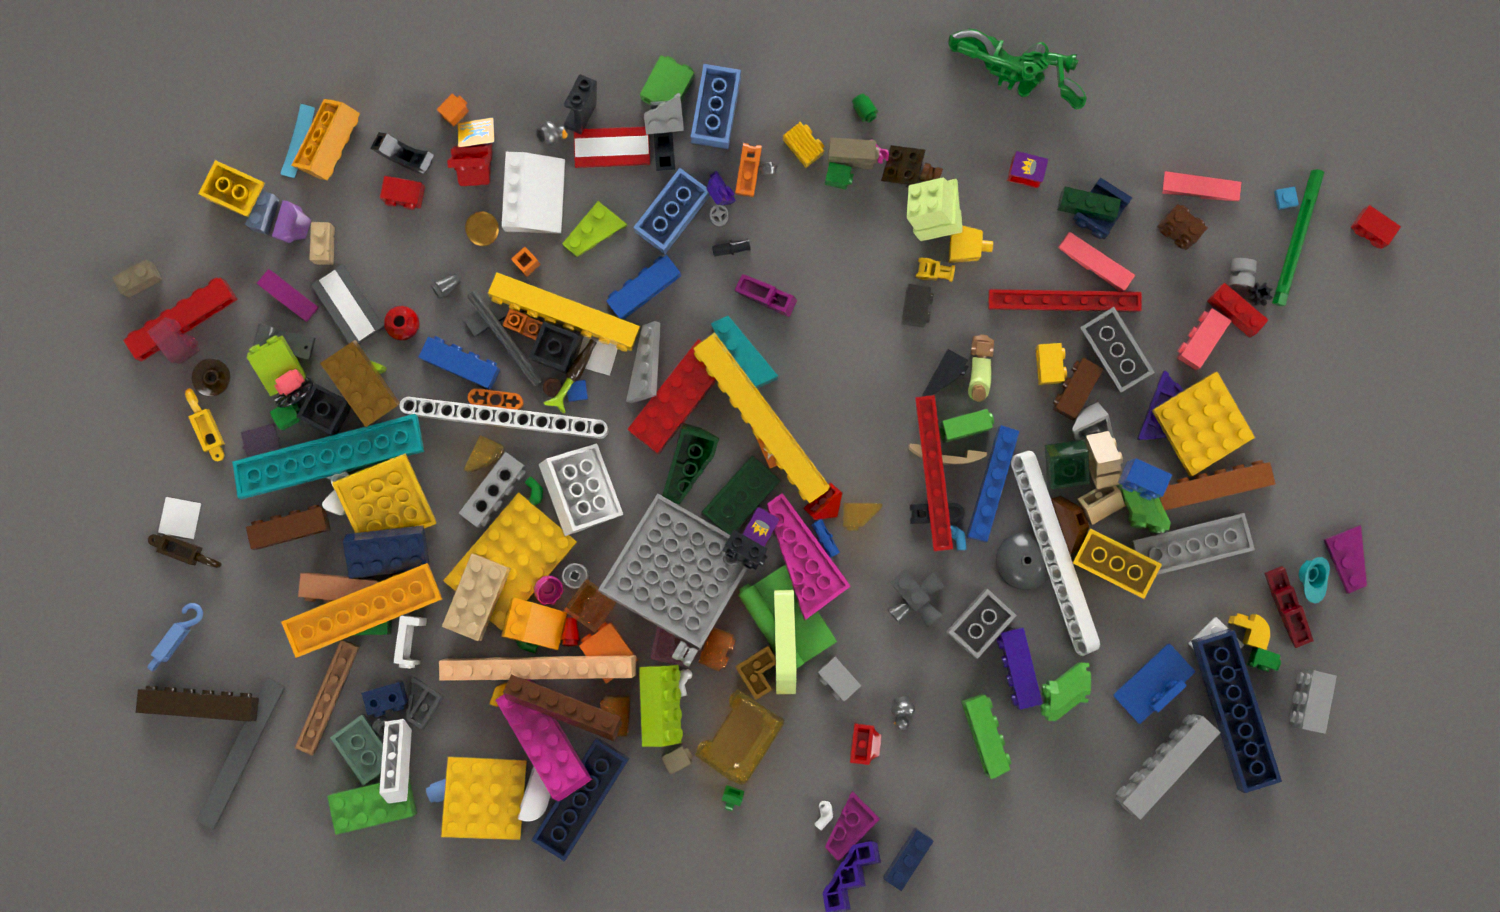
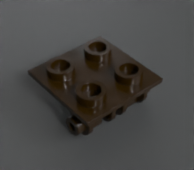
M891 145L881 181L905 184L907 188H909V185L917 184L926 150Z

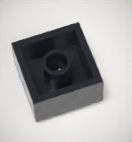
M543 322L529 358L534 362L566 374L571 366L581 338L579 335Z
M314 383L296 417L330 435H336L344 423L351 406L345 398Z

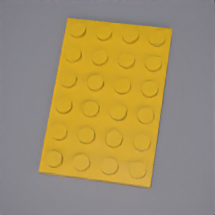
M518 492L443 581L456 591L471 553L511 568L490 619L502 631L510 599L516 598L528 601L534 594L536 582L544 576H549L576 545L577 541L570 535L565 536L562 528Z

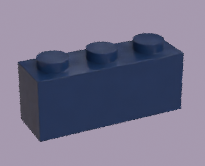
M915 827L884 874L885 881L902 891L934 842L933 839Z

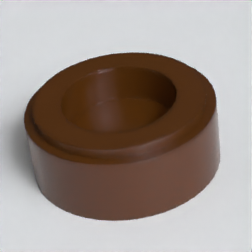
M549 378L543 384V391L547 396L554 398L560 391L562 384L556 378Z

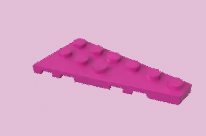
M781 493L766 504L768 513L779 518L774 531L805 621L851 586L784 494Z

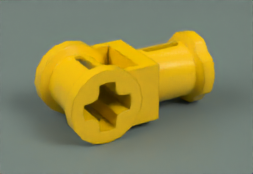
M918 258L920 264L918 273L915 276L917 279L937 281L938 278L947 279L949 282L953 281L955 265L951 267L940 265L939 261L930 258Z

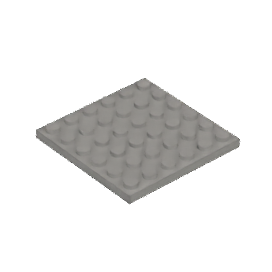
M657 493L598 589V592L700 650L747 568L742 565L741 561L736 558L731 559L727 557L725 552L722 551L730 537L729 534Z

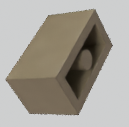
M147 259L112 277L120 294L128 298L162 281L155 264Z

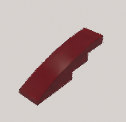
M1280 566L1264 573L1278 612L1294 647L1298 648L1314 641L1303 606L1299 605L1295 589L1290 585L1286 569Z

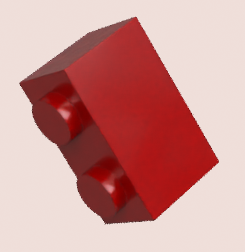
M384 176L380 198L387 206L396 207L397 204L402 205L403 208L408 210L421 209L425 186L422 182Z
M1369 205L1361 211L1350 228L1355 230L1354 232L1358 236L1368 239L1374 247L1382 249L1390 244L1401 226Z

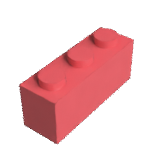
M1213 308L1207 312L1204 311L1198 319L1200 321L1197 328L1194 326L1188 334L1189 340L1187 343L1183 342L1178 349L1179 355L1177 359L1195 371L1201 368L1231 323L1230 319Z

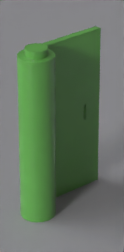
M786 565L753 586L745 585L739 589L741 593L738 595L775 654L774 590H794ZM794 592L797 669L817 654L835 644L837 640L818 611L804 621Z

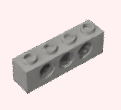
M505 452L459 514L476 527H485L491 519L489 516L493 510L497 511L503 502L501 500L505 495L508 496L513 491L514 486L512 485L516 480L520 481L526 473V466ZM504 471H509L511 474L510 479L507 481H503L501 477ZM493 486L499 488V493L496 496L490 495V489ZM485 501L487 508L485 511L480 512L478 505L480 502Z

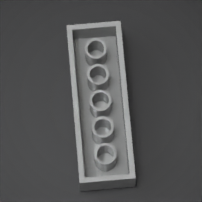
M1197 714L1187 715L1182 720L1183 725L1170 733V739L1165 744L1162 743L1155 750L1157 753L1152 758L1149 757L1142 764L1143 768L1139 772L1136 771L1129 778L1130 782L1126 787L1122 786L1116 792L1115 800L1132 816L1141 820L1221 733L1204 716Z

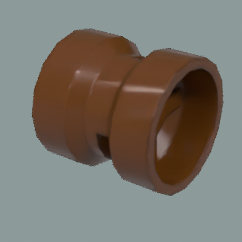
M925 162L919 180L925 182L938 179L942 174L943 168H934L931 164Z

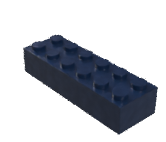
M597 737L582 759V763L592 780L561 801L556 800L531 841L565 862L630 758Z

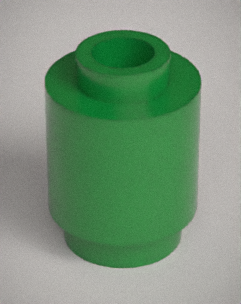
M862 93L852 100L853 108L862 122L867 121L869 123L876 119L878 110L868 96Z

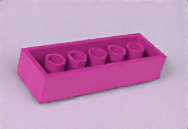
M504 694L495 700L553 799L561 801L592 780L555 718L509 701L505 698Z

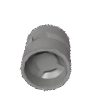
M1248 258L1232 259L1231 271L1233 274L1229 278V287L1239 290L1254 289L1255 277L1253 274L1256 273L1257 261Z
M573 563L565 567L562 578L568 587L579 589L587 585L590 574L585 566Z

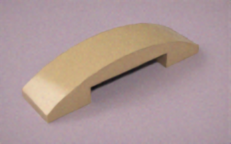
M909 444L908 449L922 458L921 445ZM967 450L965 457L942 455L943 465L972 463L986 457L987 452Z

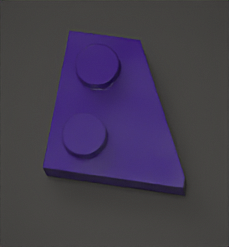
M714 171L710 175L711 179L708 181L706 189L716 205H731L736 201L733 197L734 192L729 186H726L719 173Z

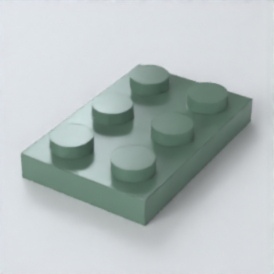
M364 714L330 737L363 786L381 774L383 741L377 732L373 730L372 725Z

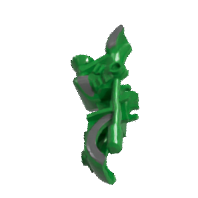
M969 28L968 30L957 31L949 36L948 45L953 52H960L971 58L983 60L986 69L990 70L991 74L999 77V86L1006 81L1009 83L1007 89L1011 90L1015 83L1019 82L1017 92L1021 97L1029 96L1031 91L1044 81L1045 76L1042 71L1048 68V65L1056 66L1058 87L1061 88V98L1066 100L1076 110L1084 107L1087 97L1083 89L1073 80L1064 78V69L1068 74L1071 70H1075L1079 62L1076 59L1077 54L1066 56L1049 52L1047 45L1044 42H1039L1026 50L1022 56H1012L1002 48L1003 40L998 41L996 38L987 36L976 29Z

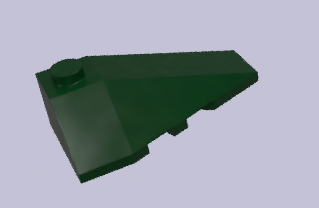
M686 423L682 424L662 494L663 497L680 505L698 477L701 476L706 466L713 459L719 442L717 436L700 427Z

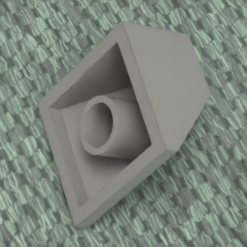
M1099 402L1080 411L1072 430L1079 457L1082 458L1086 456L1087 435L1109 431L1111 437L1114 438L1109 414Z

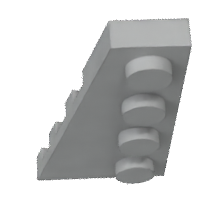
M653 321L642 325L626 402L634 403L657 395L659 322Z

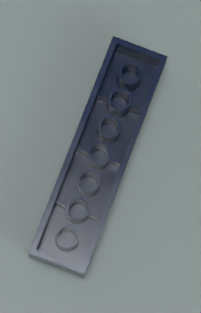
M1226 629L1191 640L1218 729L1221 732L1220 735L1237 789L1243 793H1248L1282 782L1235 630Z

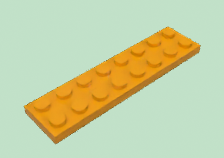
M426 563L284 620L281 623L295 658L442 600L429 564Z

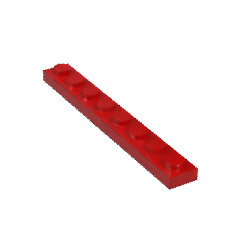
M988 290V309L1108 311L1115 307L1117 312L1142 311V292Z
M935 395L915 397L933 551L953 549Z

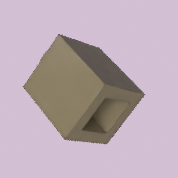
M682 745L662 755L661 758L671 775L692 763L690 759L693 756L689 748H684Z

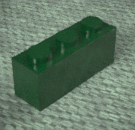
M1065 186L1061 191L1057 210L1071 214L1080 212L1086 217L1113 223L1117 218L1121 199Z

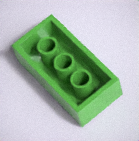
M410 778L408 779L407 801L388 804L379 794L380 782L328 795L335 835L416 815L417 810Z

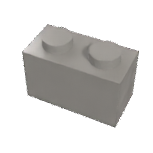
M835 656L817 671L820 674L817 678L824 686L827 684L833 689L831 693L838 701L840 699L843 701L847 700L861 687L859 682Z

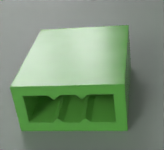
M660 55L640 93L641 100L651 105V102L669 101L674 98V95L680 93L682 103L695 78L693 69L685 64L681 66L672 57Z
M985 409L944 420L938 425L943 443L987 432L993 428L994 418L992 413Z

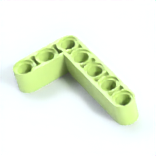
M774 590L776 694H796L794 590Z

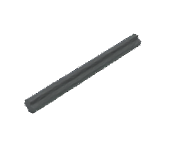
M476 291L467 295L468 299L533 386L539 385L542 382L541 377Z

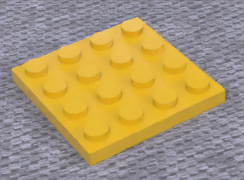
M1218 372L1210 374L1152 410L1189 477L1194 476L1255 438Z
M406 453L332 483L355 533L424 525L425 529L435 525L437 522Z
M447 756L441 837L520 840L522 820H519L518 816L524 796L527 761Z

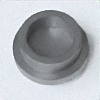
M773 162L762 163V167H759V170H761V175L774 174L778 167L773 165Z

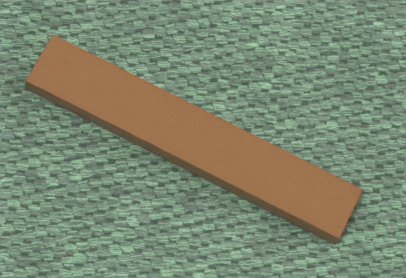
M340 640L295 749L312 756L315 754L360 646Z

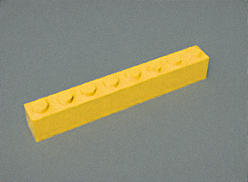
M497 272L488 292L489 297L492 298L491 301L500 305H502V302L509 305V308L515 311H520L521 309L526 311L531 317L538 318L540 316L545 318L547 323L553 325L556 323L561 324L568 331L573 332V330H577L584 337L591 338L593 336L598 338V341L603 344L609 345L611 343L617 345L616 348L621 351H632L640 332V326Z

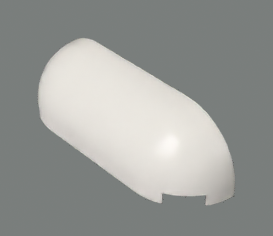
M534 766L520 805L521 811L518 819L522 821H534L540 818L546 811L551 796Z

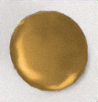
M476 212L470 215L466 221V235L475 245L488 246L498 237V222L488 212Z

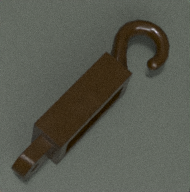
M152 534L148 538V543L157 547L156 552L186 564L196 566L198 561L215 568L222 566L221 562L202 555V547L174 536ZM170 541L176 544V548L172 552L167 551Z

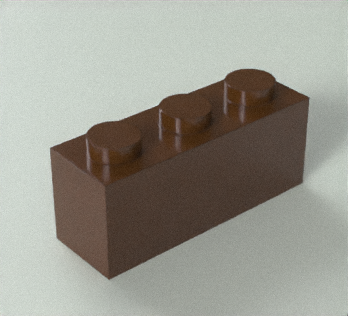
M1082 358L1080 361L1076 360L1071 368V371H1073L1071 377H1067L1062 384L1063 392L1061 395L1058 393L1053 401V404H1055L1053 410L1072 421L1077 418L1103 371V368L1085 358Z

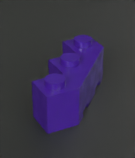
M869 841L855 844L851 847L849 854L833 875V879L822 892L826 912L851 910L847 890L866 886L862 866L881 863L878 843Z

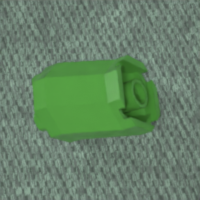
M1121 484L1117 485L1130 513L1128 521L1131 522V527L1138 529L1147 527L1149 532L1156 534L1169 531L1171 522L1159 498L1147 500L1140 497L1141 493L1134 490L1129 492L1124 490Z
M1078 662L1055 681L1047 680L1046 684H1042L1041 695L1044 696V704L1041 705L1040 712L1041 715L1045 716V720L1057 721L1080 702L1088 703L1089 699L1085 698V696L1090 695L1091 672L1086 671V667H1090L1089 663Z

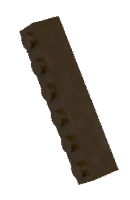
M146 685V689H138L135 713L248 722L257 720L259 698L252 697V693H240V696H233V692L221 691V695L214 694L215 690H202V693H195L196 689L184 688L183 692L177 691L176 687H165L164 690H158V686Z

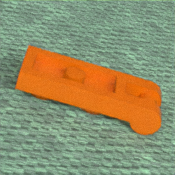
M743 143L735 190L736 195L754 197L762 151L761 145H756L755 147L749 146L748 143ZM751 153L755 154L754 158L747 157V154Z

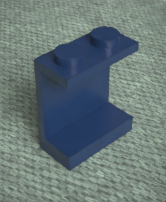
M1100 177L1090 192L1121 199L1117 218L1113 223L1089 218L1077 212L1073 220L1076 221L1075 223L1079 227L1092 231L1091 233L1095 237L1105 239L1110 234V230L1125 207L1130 203L1132 197Z

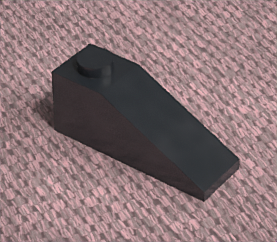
M948 349L922 396L935 395L958 379L960 375L964 376L969 367L966 365L968 359Z

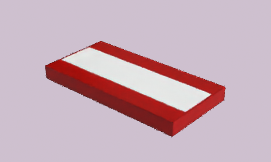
M645 127L584 129L582 134L574 132L575 168L650 165L649 134H646Z

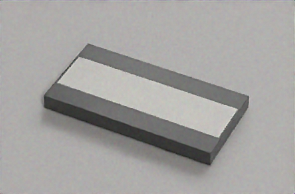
M343 264L311 284L348 343L356 340L360 344L384 328L381 320Z

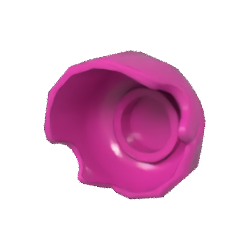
M555 576L542 577L536 582L534 587L535 597L544 606L545 604H555L563 593V585Z

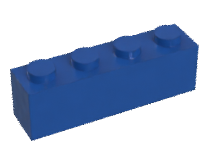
M667 255L653 261L654 265L650 268L645 267L638 273L639 276L634 280L629 279L623 284L621 290L618 292L615 290L608 295L606 302L619 319H626L681 277V272Z
M437 336L434 339L427 338L419 355L421 360L486 389H492L500 372V369L496 367L497 363L486 359V362L479 359V355L471 351L468 354L462 352L463 348L455 344L448 346L444 344L445 340Z

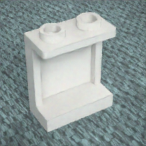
M400 616L394 663L399 664L400 668L411 669L421 663V660L410 659L414 626H426L427 618Z

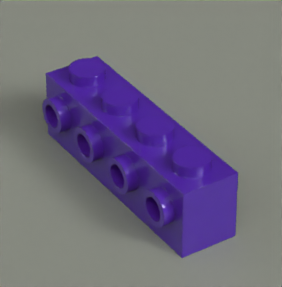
M1020 627L1001 632L999 637H997V644L999 649L1002 648L1004 656L1001 659L1003 667H1007L1009 675L1006 676L1008 686H1012L1013 694L1011 695L1013 706H1017V709L1021 710L1042 705L1024 628Z

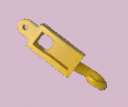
M189 388L185 391V397L194 414L188 417L204 452L209 451L214 461H222L225 455L221 446L225 443L210 409L202 410L200 408L196 394ZM210 433L214 435L216 440L211 445L206 440V436Z

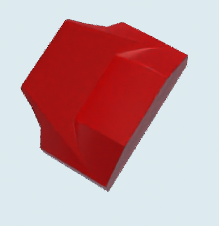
M854 723L850 763L870 765L871 760L879 756L882 735L875 730L874 725Z

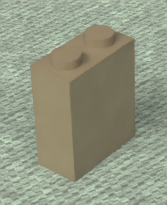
M830 137L827 166H829L830 162L852 168L873 169V165L877 164L879 147H876V141Z

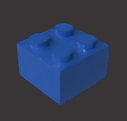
M1135 458L1126 462L1118 483L1122 485L1124 490L1129 492L1137 491L1141 493L1140 497L1151 500L1163 497L1172 474Z

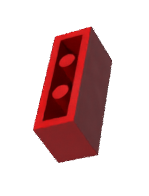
M1226 283L1220 285L1207 299L1210 305L1230 319L1249 338L1256 335L1268 322L1264 315Z

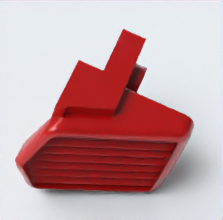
M492 143L464 147L456 145L451 149L452 157L447 160L448 168H454L457 171L458 184L460 186L488 185L490 183Z

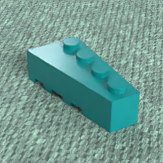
M729 316L711 323L713 332L716 333L757 389L778 379L776 372Z

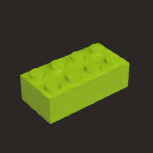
M679 665L639 667L642 747H664L681 743L683 732L681 729L682 711L680 709Z

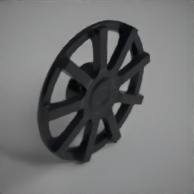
M305 377V382L302 383L301 387L287 396L283 393L276 397V406L285 408L298 402L311 390L313 380Z

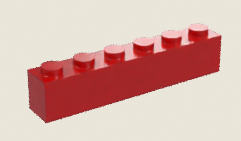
M221 277L214 278L203 289L195 290L189 298L179 300L172 309L162 311L155 320H149L144 323V327L130 332L123 341L133 357L142 362L238 300L226 280Z

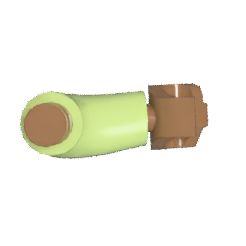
M981 334L972 338L971 355H977V357H972L971 378L968 387L970 398L977 402L983 401L988 396L991 388V359L986 358L993 357L994 340L989 338L988 335Z

